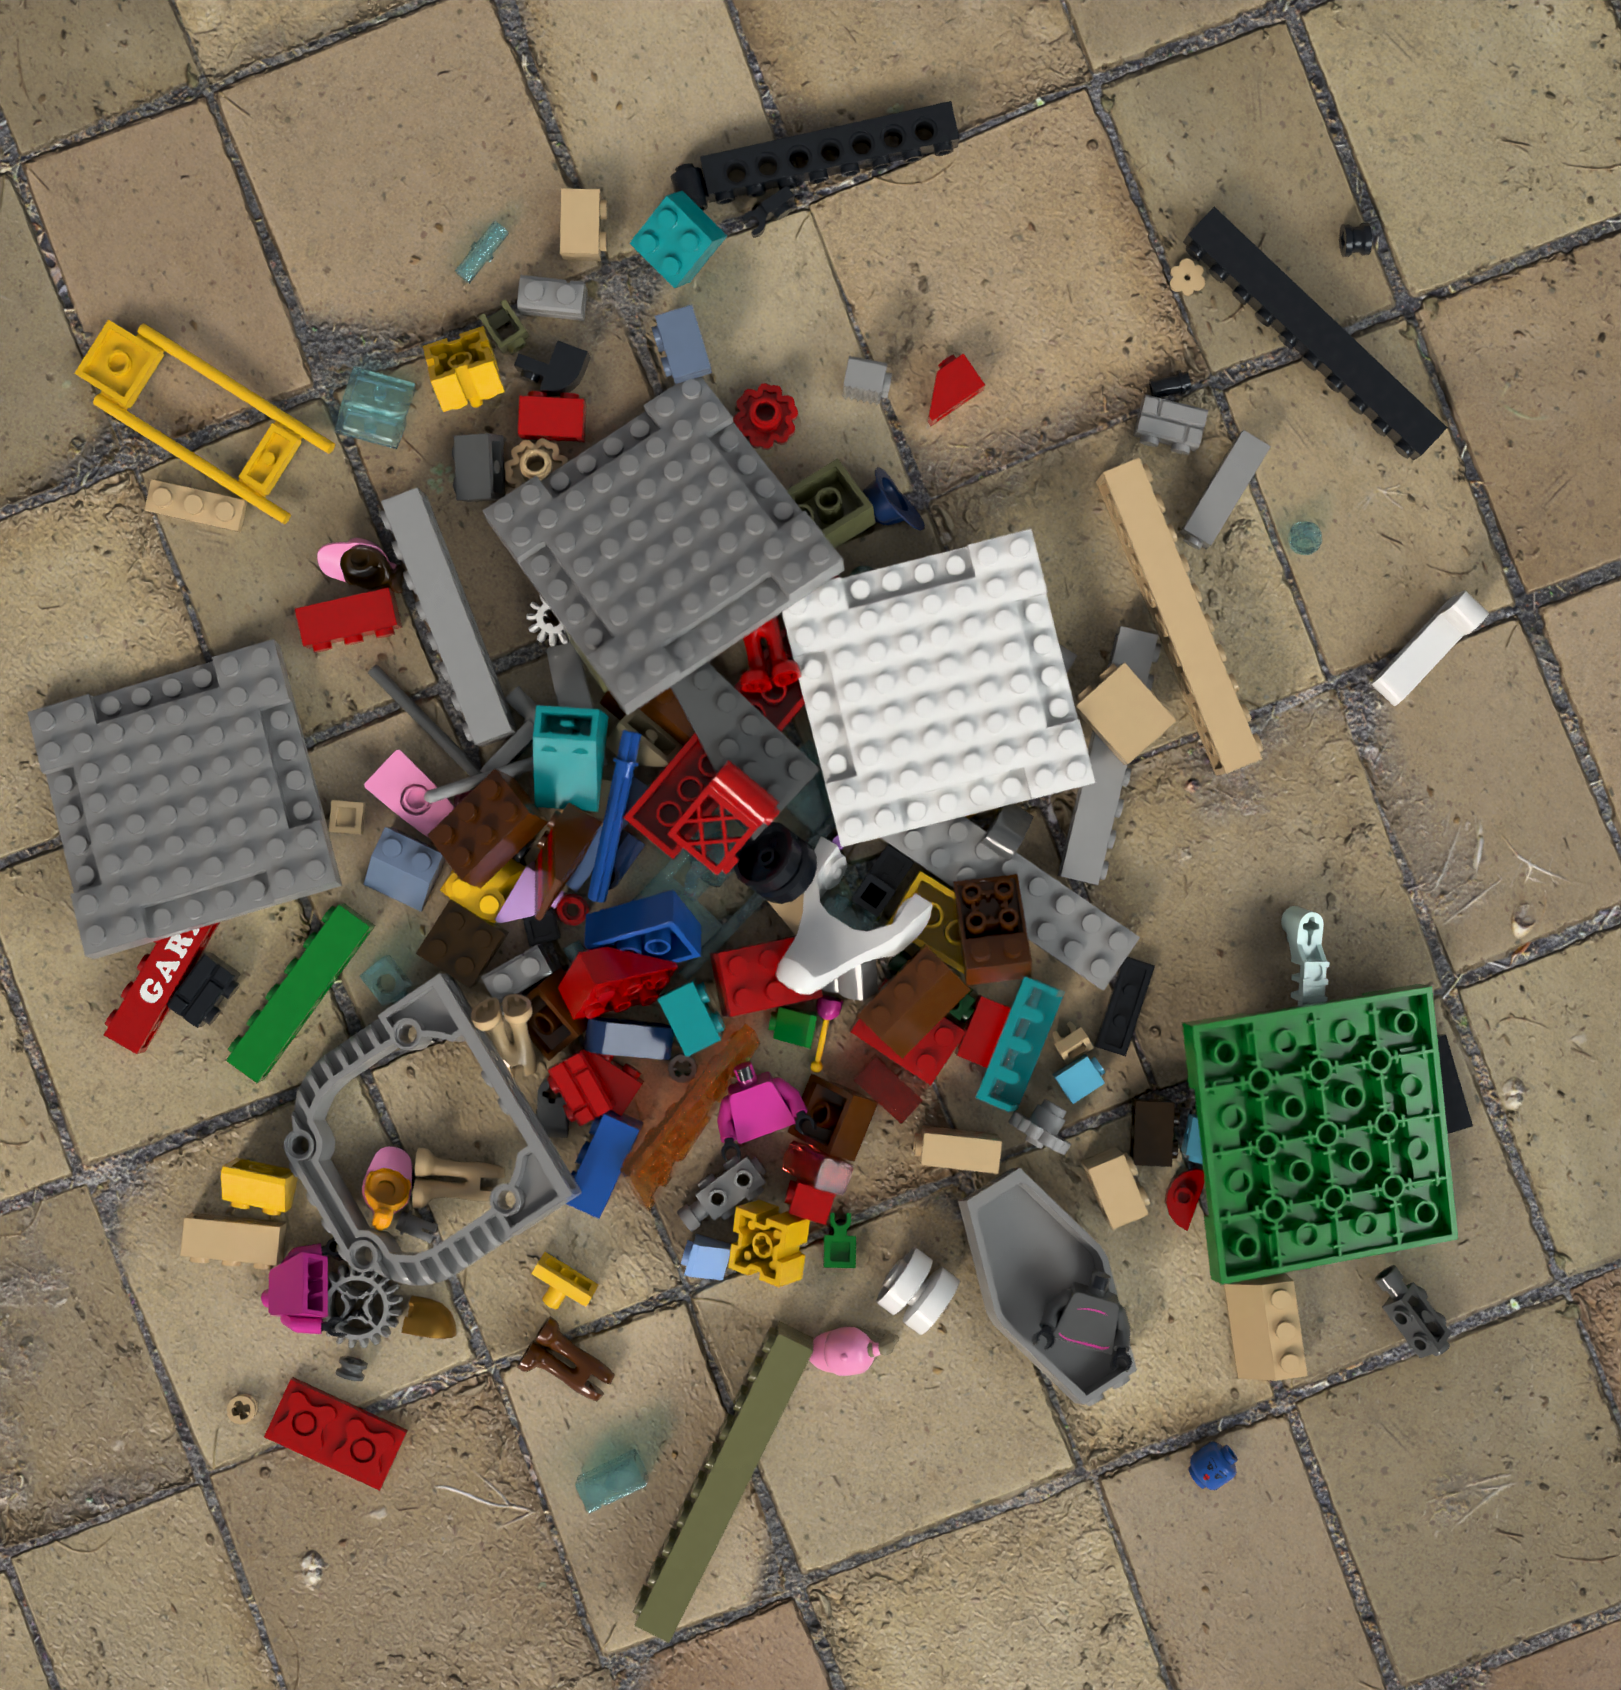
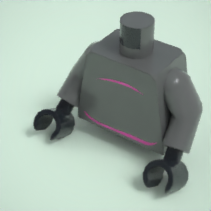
M1093 1271L1088 1285L1073 1282L1070 1289H1063L1048 1301L1039 1325L1042 1329L1032 1336V1344L1036 1345L1039 1341V1336L1042 1335L1047 1339V1345L1044 1350L1053 1346L1055 1338L1112 1355L1114 1349L1117 1353L1110 1363L1112 1370L1115 1371L1116 1359H1123L1127 1365V1372L1132 1365V1358L1126 1353L1130 1350L1131 1327L1126 1310L1119 1304L1117 1295L1107 1291L1111 1276L1101 1271Z

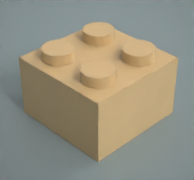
M1114 1147L1081 1161L1103 1217L1112 1230L1149 1215L1145 1207L1150 1204L1144 1187L1139 1182L1135 1183L1133 1176L1137 1175L1138 1172L1131 1156H1128L1126 1152L1122 1153L1117 1147Z

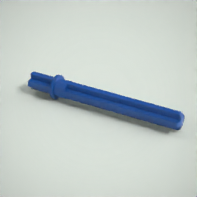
M622 731L617 758H613L616 764L588 892V899L594 902H605L607 900L634 768L639 765L636 762L642 734L634 731Z

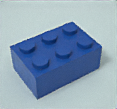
M670 890L586 914L584 946L588 951L602 947H611L679 963L701 957V924L676 892Z
M612 1110L594 1119L589 1133L594 1135L591 1143L586 1141L575 1161V1163L580 1165L578 1172L573 1170L571 1173L582 1194L566 1203L567 1205L598 1219L601 1217L644 1122L624 1113L620 1116Z

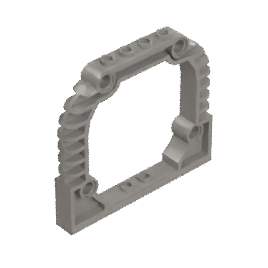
M439 973L380 1013L377 1020L321 1057L308 1070L296 1094L295 1111L292 1112V1128L294 1131H291L284 1141V1150L290 1161V1170L295 1177L302 1181L306 1188V1198L313 1206H316L321 1214V1223L324 1229L333 1235L338 1244L337 1251L341 1258L348 1261L349 1265L358 1272L375 1270L390 1280L408 1285H430L455 1276L512 1237L520 1235L582 1194V1191L486 1031L477 1029L471 1019L472 1008L456 981L445 973ZM412 1026L417 1031L416 1039L413 1042L408 1037L409 1029ZM433 1037L451 1042L466 1041L483 1069L481 1075L489 1087H494L500 1097L497 1099L500 1108L506 1115L511 1116L528 1146L517 1154L516 1166L510 1183L498 1185L492 1190L490 1210L434 1248L421 1253L404 1252L389 1232L370 1228L334 1166L331 1158L335 1151V1138L326 1121V1116L335 1095L350 1080L398 1048L402 1050H422L431 1044ZM304 1138L309 1143L306 1153L302 1149V1140ZM508 1191H511L515 1196V1204L512 1208L506 1203ZM367 1247L370 1248L373 1253V1259L371 1262H368L365 1258V1250Z

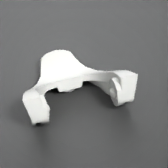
M821 836L814 850L817 856V870L812 883L804 892L803 913L798 933L778 964L777 978L797 993L811 994L864 962L880 957L895 956L922 933L930 919L932 903L915 893L912 898H908L902 903L894 917L893 924L867 932L855 930L828 914L820 903L824 893L839 884L847 869L846 857L841 854L838 845Z

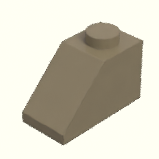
M636 709L629 715H626L606 740V747L618 755L623 730L642 734L636 762L639 763L638 766L667 767L683 748L682 744L640 709Z

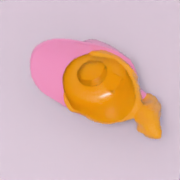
M384 1147L378 1150L369 1165L363 1181L362 1195L374 1215L372 1226L379 1231L389 1227L393 1214L403 1209L408 1204L411 1196L412 1161L405 1151L397 1147Z

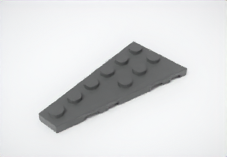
M708 662L670 687L680 703L687 720L695 731L716 774L730 760L779 801L776 808L780 812L820 770ZM764 822L752 834V841L767 827Z

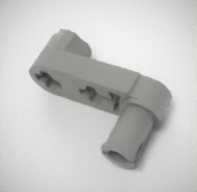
M520 686L516 687L506 697L505 701L525 719V724L490 758L480 770L481 773L513 763L533 743L537 704ZM523 773L513 776V778H515L516 781H518L519 778L523 775Z

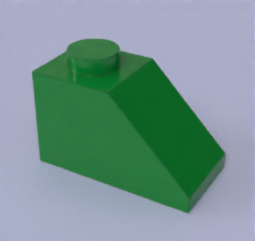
M780 1006L778 1012H771L768 1030L774 1031L773 1039L811 1048L817 1012Z

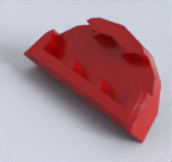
M1192 1168L1182 1172L1177 1177L1175 1176L1166 1189L1165 1205L1168 1214L1176 1225L1186 1231L1189 1229L1205 1183L1204 1171L1199 1168Z

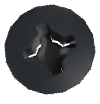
M1368 222L1361 223L1357 227H1352L1350 224L1341 225L1339 246L1342 257H1350L1352 253H1360L1362 256L1371 253L1372 231Z

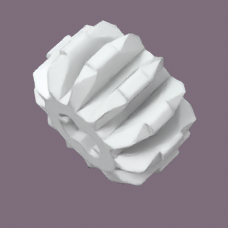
M540 595L543 603L541 607L535 602L530 604L537 611V614L530 613L526 615L527 620L537 621V623L528 628L531 633L540 631L537 636V640L540 643L545 641L549 635L550 646L556 645L557 636H559L563 644H567L568 638L564 634L566 632L562 624L554 626L546 622V619H550L548 614L552 610Z

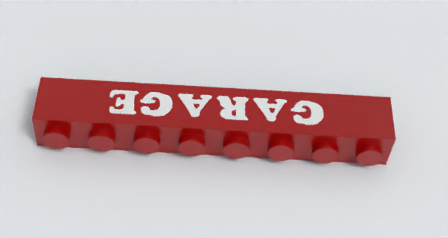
M220 922L154 941L156 945L150 954L146 953L138 964L137 970L140 973L134 982L130 981L121 994V998L124 1000L119 1009H114L105 1022L108 1028L104 1036L135 1054L146 1052L170 1010L167 1007L168 1002L198 962Z

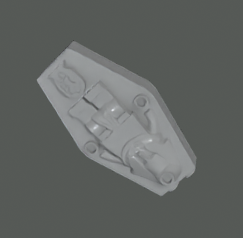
M1021 1168L1009 1169L959 1200L958 1203L985 1310L992 1324L1074 1403L1091 1406L1103 1399V1392L1113 1387V1389H1116L1129 1382V1375L1137 1371L1131 1346L1130 1350L1126 1353L1132 1358V1365L1126 1372L1127 1365L1123 1359H1116L1115 1371L1112 1370L1110 1363L1117 1353L1114 1349L1112 1355L1055 1338L1053 1346L1044 1350L1047 1345V1339L1044 1336H1039V1341L1036 1345H1033L1031 1341L1032 1336L1042 1329L1039 1325L1047 1302L1063 1289H1070L1073 1282L1088 1285L1093 1271H1101L1110 1275L1111 1279L1107 1291L1117 1295L1109 1260L1102 1247Z

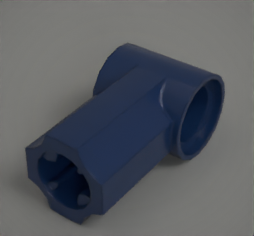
M622 829L613 867L615 879L610 884L609 890L616 888L620 884L623 876L646 846L624 829Z

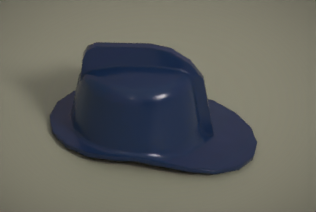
M880 467L875 468L876 479L862 491L873 505L875 521L889 526L906 521L913 528L919 531L924 530L925 524L919 512L898 490L885 470Z

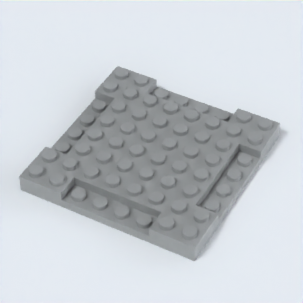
M702 377L675 384L643 405L644 413L550 473L546 479L540 481L537 476H534L482 510L489 525L627 715L844 571L842 557L807 512H803L734 424L731 414Z
M274 639L212 657L213 661L98 696L93 697L90 694H86L27 712L41 772L46 775L74 891L70 895L86 957L91 959L101 958L342 886L281 646Z

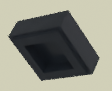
M549 908L541 921L536 919L535 916L522 918L529 946L561 938L554 908Z

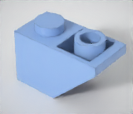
M696 1234L694 1242L687 1241L681 1260V1265L686 1266L684 1275L723 1280L730 1257L731 1244Z

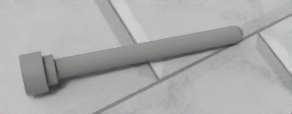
M533 757L496 769L513 777L534 770ZM493 770L428 790L424 794V799L428 803H433L473 790Z

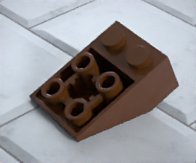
M1018 874L954 881L966 986L1023 979L1024 976L1031 978L1032 959Z

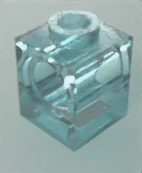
M390 955L382 957L359 976L382 1006L388 1005L391 1002L394 1005L409 994L407 989L413 985ZM385 974H390L396 981V986L391 992L383 989L381 985V979Z

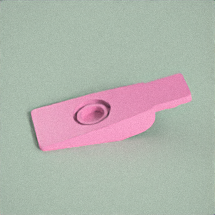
M399 749L395 750L364 784L368 791L425 836L456 807L449 798L433 803L425 801V792L438 786Z

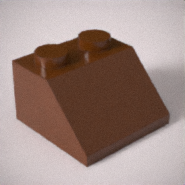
M561 967L526 996L530 999L533 1008L532 1016L527 1021L530 1039L548 1061L587 1029L588 1023L586 1017L573 1020L558 990V986L566 975Z
M811 1074L801 1098L808 1110L806 1115L816 1121L817 1128L815 1130L811 1122L807 1120L802 1124L805 1136L797 1131L795 1124L790 1125L788 1133L828 1155L854 1162L878 1102L857 1091Z

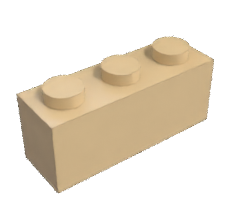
M191 1213L184 1217L180 1256L190 1257V1262L209 1263V1259L222 1260L221 1264L225 1266H241V1262L254 1263L253 1267L256 1269H273V1265L276 1266L283 1261L287 1222Z

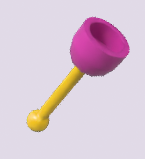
M823 995V997L817 1000V1013L823 1019L815 1060L810 1065L811 1070L815 1073H819L823 1069L821 1059L829 1020L836 1018L842 1010L843 1000Z

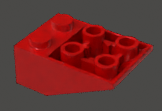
M602 947L579 952L558 986V990L573 1020L584 1017L593 1019L605 1012H622L631 1006L639 1004L648 1006L658 1000L659 994L665 985L670 982V978L678 965L676 962L611 947Z

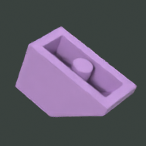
M534 861L525 867L495 921L504 923L535 916ZM564 891L560 892L551 907L556 908L565 894Z

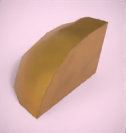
M412 1295L409 1301L408 1316L404 1318L401 1333L428 1338H453L456 1336V1322L451 1311L443 1303Z

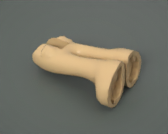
M509 994L503 999L504 1016L512 1029L514 1042H510L508 1039L501 1006L497 998L486 999L478 1004L471 1013L472 1022L477 1029L481 1031L489 1030L493 1045L513 1078H515L514 1066L523 1065L526 1076L536 1073L537 1070L536 1054L527 1028V1021L532 1016L533 1008L530 999L518 994Z
M418 1148L415 1161V1176H454L465 1178L466 1182L455 1183L416 1178L413 1188L412 1207L424 1208L435 1198L490 1201L491 1192L495 1187H480L481 1178H505V1168L483 1162H459L440 1159L429 1149Z

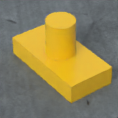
M547 1252L543 1253L531 1273L550 1285L542 1301L552 1309H558L566 1296L586 1307L599 1286Z

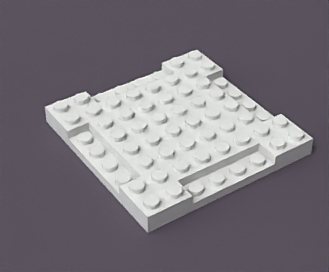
M1032 529L865 573L832 579L782 612L794 662H797L801 669L799 682L841 847L1095 783L1080 719L1078 720L1046 595L1047 589Z

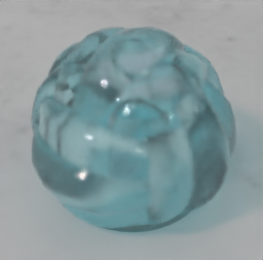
M1302 521L1295 523L1288 533L1289 546L1299 555H1310L1318 551L1322 544V532L1312 522Z

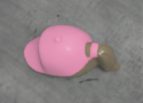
M861 1327L834 1329L824 1332L813 1339L814 1351L809 1360L818 1369L834 1373L838 1376L861 1374L872 1366L877 1356L893 1353L894 1347L899 1341V1336L889 1333L884 1334L883 1338L879 1339L870 1331Z

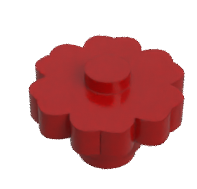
M762 383L757 391L747 389L737 400L736 406L739 412L734 416L733 421L744 437L749 438L753 448L770 450L775 442L784 445L788 442L789 437L794 435L795 425L793 421L798 417V410L792 396H782L780 386Z

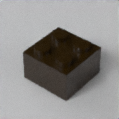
M450 899L416 954L462 984L472 988L481 978L509 932L497 924L479 917Z

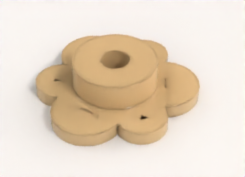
M1189 258L1181 260L1179 266L1172 267L1170 271L1173 277L1170 281V288L1175 292L1182 291L1185 296L1192 295L1194 291L1202 290L1205 286V279L1201 276L1204 272L1203 267L1195 265Z

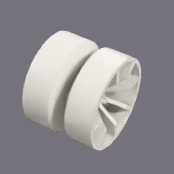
M914 1247L892 1267L883 1281V1287L876 1298V1303L892 1315H895L909 1304L904 1314L903 1323L919 1335H922L945 1310L954 1296L960 1280L943 1267L932 1273L929 1278H926L933 1260Z

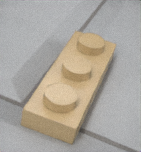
M151 479L144 510L154 514L241 533L247 501Z

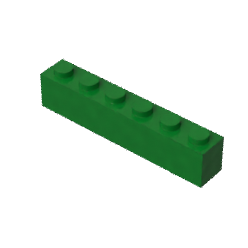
M339 904L337 907L332 905L321 920L325 923L318 934L315 931L310 934L303 944L306 950L300 959L295 957L286 967L284 973L287 977L282 984L276 983L266 995L265 999L269 1002L262 1011L257 1009L246 1023L250 1027L243 1037L238 1035L229 1046L228 1051L231 1054L226 1061L254 1082L259 1083L265 1080L375 928L373 923L348 905Z

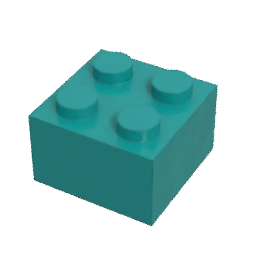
M683 191L666 195L629 244L675 289L692 281L727 238V235Z
M696 978L662 994L658 998L686 1057L722 1040V1031L725 1030L726 1026L718 1010L712 1013L707 1003L710 1001L704 982L698 984Z

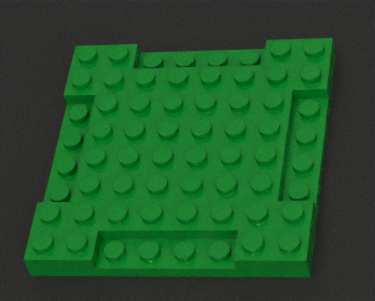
M1415 984L1361 993L1362 996L1252 1014L1238 1013L1182 1023L1189 1087L1195 1091L1208 1207V1215H1204L1211 1280L1223 1285L1458 1240L1432 986Z

